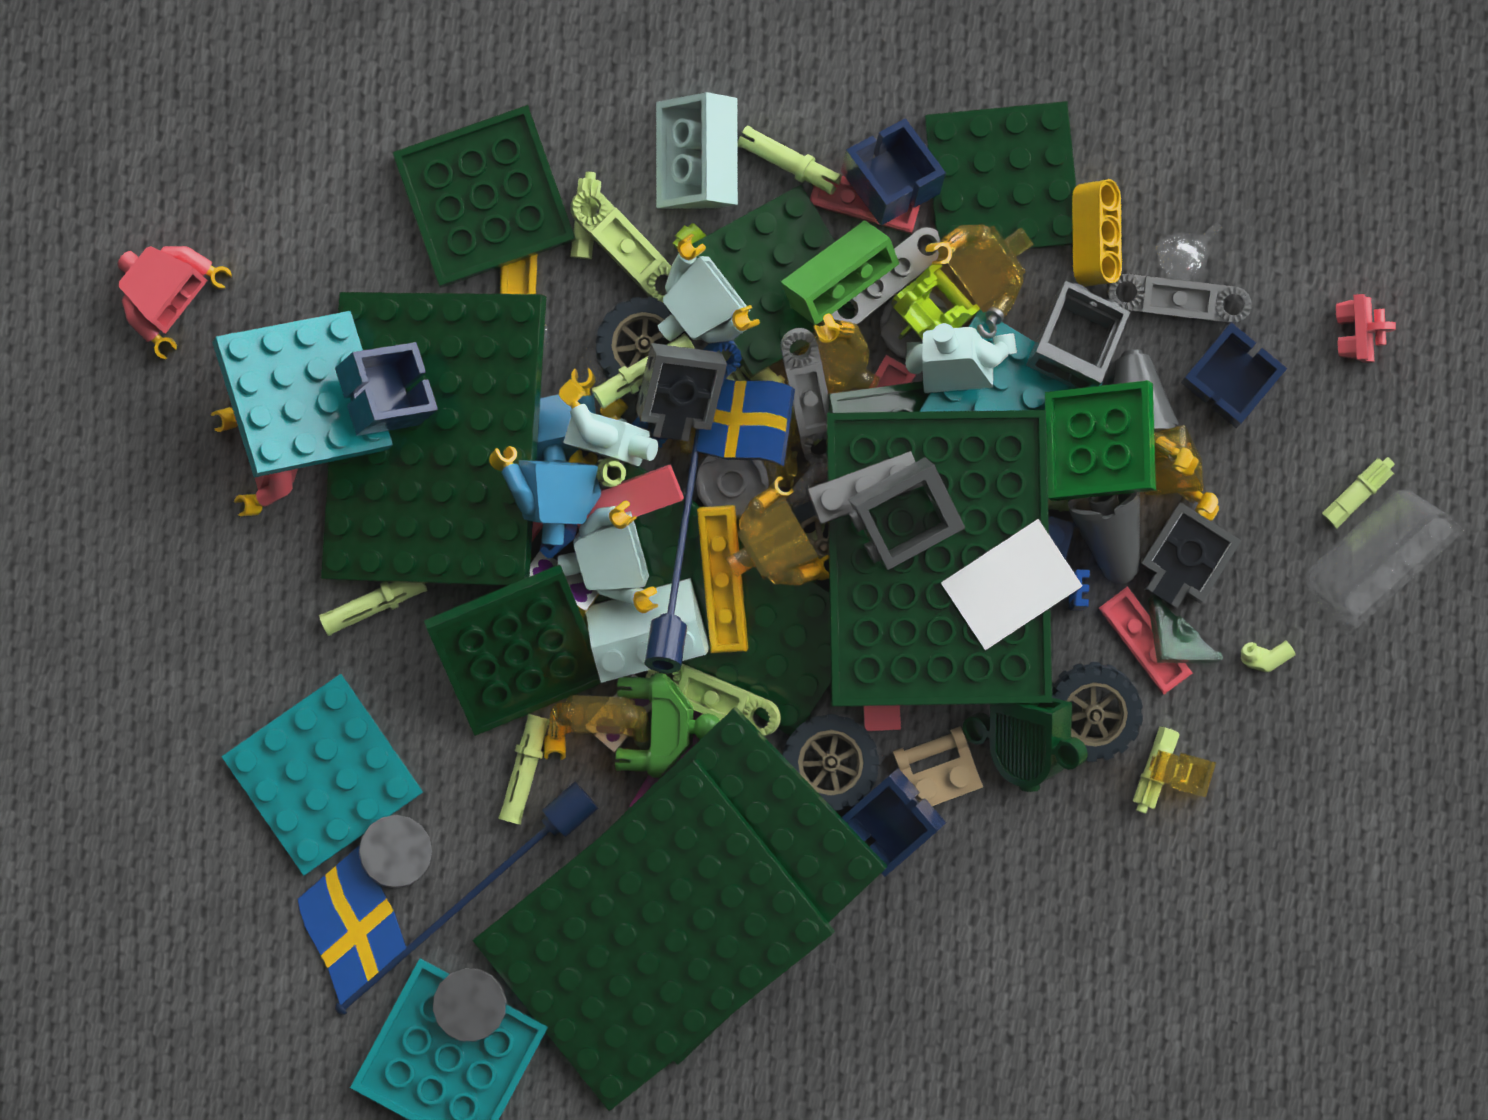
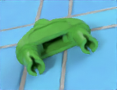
M655 673L650 678L625 676L618 678L617 687H632L617 690L618 699H649L650 703H652L651 747L649 750L617 748L615 759L627 760L615 762L616 771L647 772L653 778H661L691 746L693 734L701 740L720 721L719 718L707 713L693 720V706L674 681L665 673Z

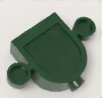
M1052 698V703L990 704V717L985 713L979 712L968 717L963 723V733L969 742L978 745L990 739V753L995 767L1007 781L1019 786V789L1025 792L1040 790L1041 783L1055 776L1064 768L1072 770L1078 767L1087 759V749L1084 743L1076 737H1071L1072 702Z

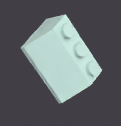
M706 92L656 102V208H721L738 205L737 98Z
M691 578L679 581L674 615L679 616L681 621L687 625L682 659L684 661L706 655L710 649V643ZM672 583L656 587L657 593L650 596L649 600L654 604H658V607L647 613H641L634 605L615 599L591 605L586 614L591 649L601 683L650 670L644 662L651 620L667 613Z

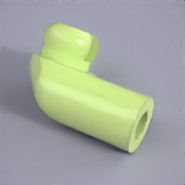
M1286 640L1272 650L1258 647L1253 642L1245 644L1241 649L1242 662L1249 668L1263 672H1271L1296 655Z

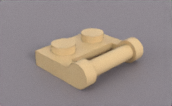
M961 726L951 729V734L904 751L902 747L892 751L898 768L920 792L915 796L919 803L925 798L931 806L983 788ZM952 748H957L959 758L912 774L909 764Z

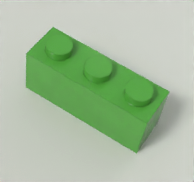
M864 220L783 279L781 284L791 308L814 325H817L823 321L824 315L834 313L900 263L890 237Z

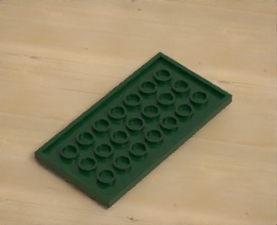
M625 462L626 476L623 481L645 474L648 471L640 466ZM683 495L684 499L680 502L640 515L634 520L649 573L646 585L640 587L643 590L652 586L656 588L672 583L685 495ZM692 501L680 581L691 578L709 640L697 509L702 506ZM737 530L748 650L711 653L709 649L706 655L684 660L682 664L770 700L780 711L781 720L778 729L791 736L807 720L831 683L829 589L811 577L797 580L795 573L800 571L799 569ZM574 546L569 553L575 552ZM599 594L594 604L608 601L612 598ZM759 707L755 710V714L767 722L770 721V716H768L769 713L766 712V709Z

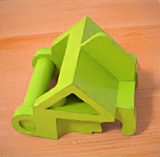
M941 264L929 266L913 283L900 291L891 302L894 309L909 324L898 337L900 340L912 330L923 340V333L925 331L934 330L936 326L943 323L949 324L953 328H961L981 308L977 304L972 305L941 270L943 266ZM937 286L955 307L943 313L929 298L932 289Z

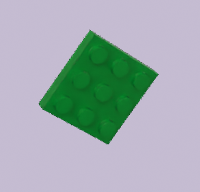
M1145 380L1045 392L1049 500L1060 501L1156 491L1152 382Z

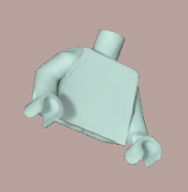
M946 323L939 324L934 330H927L923 333V342H906V368L913 374H919L923 371L925 393L992 388L993 368L998 366L1008 354L1017 353L1014 333L994 336L993 345L982 339L975 328H953Z

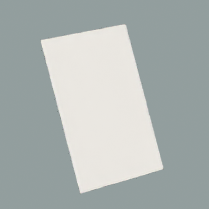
M1039 519L941 582L985 650L1082 587V584Z

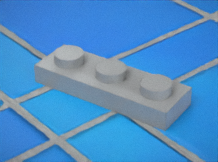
M907 452L809 488L807 491L819 524L847 515L848 512L853 510L848 501L849 498L915 463L912 452ZM920 482L896 496L921 488L923 485Z

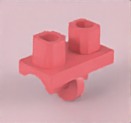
M1365 294L1353 295L1354 300L1336 304L1337 323H1355V336L1338 337V355L1344 358L1357 359L1363 363L1375 362L1373 333H1375L1376 346L1386 345V332L1395 331L1396 322H1385V309H1374V322H1372L1371 298L1365 297Z

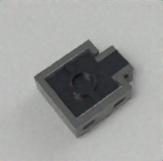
M651 343L636 411L640 421L648 422L653 437L688 441L692 426L693 428L711 430L727 367L722 352Z
M1179 502L1140 562L1142 568L1153 574L1144 591L1174 610L1178 608L1185 595L1201 604L1231 559L1241 540Z

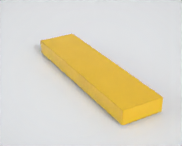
M735 505L699 507L697 514L711 653L747 651L748 638Z

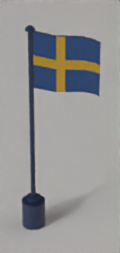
M725 379L721 387L711 430L698 428L695 430L668 611L652 619L650 624L644 663L651 670L661 673L678 672L682 666L687 625L681 621L679 616L674 614L699 453L726 460H764L784 467L795 389L787 384L775 381H733Z
M575 781L543 808L542 811L546 816L541 821L545 827L407 947L395 911L382 887L373 881L361 866L359 856L360 845L300 896L298 904L305 928L329 970L339 1000L335 1005L336 1012L340 1015L347 1014L346 1009L549 832L555 837L560 832L567 837L599 809L583 788Z

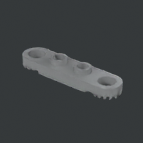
M928 227L921 228L895 247L894 250L900 264L849 301L851 302L850 304L854 305L853 308H855V314L852 319L841 317L838 310L831 315L835 323L850 327L857 325L931 266L932 262L938 258V250H935L932 255L927 256L919 251L917 243L921 237H928L933 243H939L938 231Z
M1121 274L1118 281L1109 284L1107 291L1108 298L1117 302L1126 310L1214 321L1240 322L1250 314L1252 308L1249 294L1239 287L1133 274ZM1123 281L1131 282L1136 288L1134 299L1126 303L1121 302L1116 296V288ZM1230 294H1237L1243 300V308L1236 315L1226 313L1223 308L1224 299Z
M795 328L783 336L780 348L788 385L795 389L793 409L800 442L806 460L815 466H825L827 464V452L818 455L811 452L810 449L812 447L811 444L817 441V439H827L826 414L829 413V395L815 336L807 329ZM796 339L806 340L809 342V349L803 355H793L789 350L790 344L792 345V342H795Z

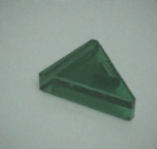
M1152 596L1148 599L1157 663H1215L1223 659L1221 652H1215L1199 637L1200 633L1180 615H1174L1161 603V598Z

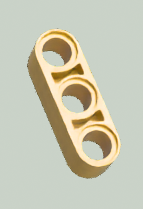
M1111 179L1078 184L1072 195L1074 277L1078 284L1084 287L1115 283L1119 280L1122 270L1120 190L1118 185Z

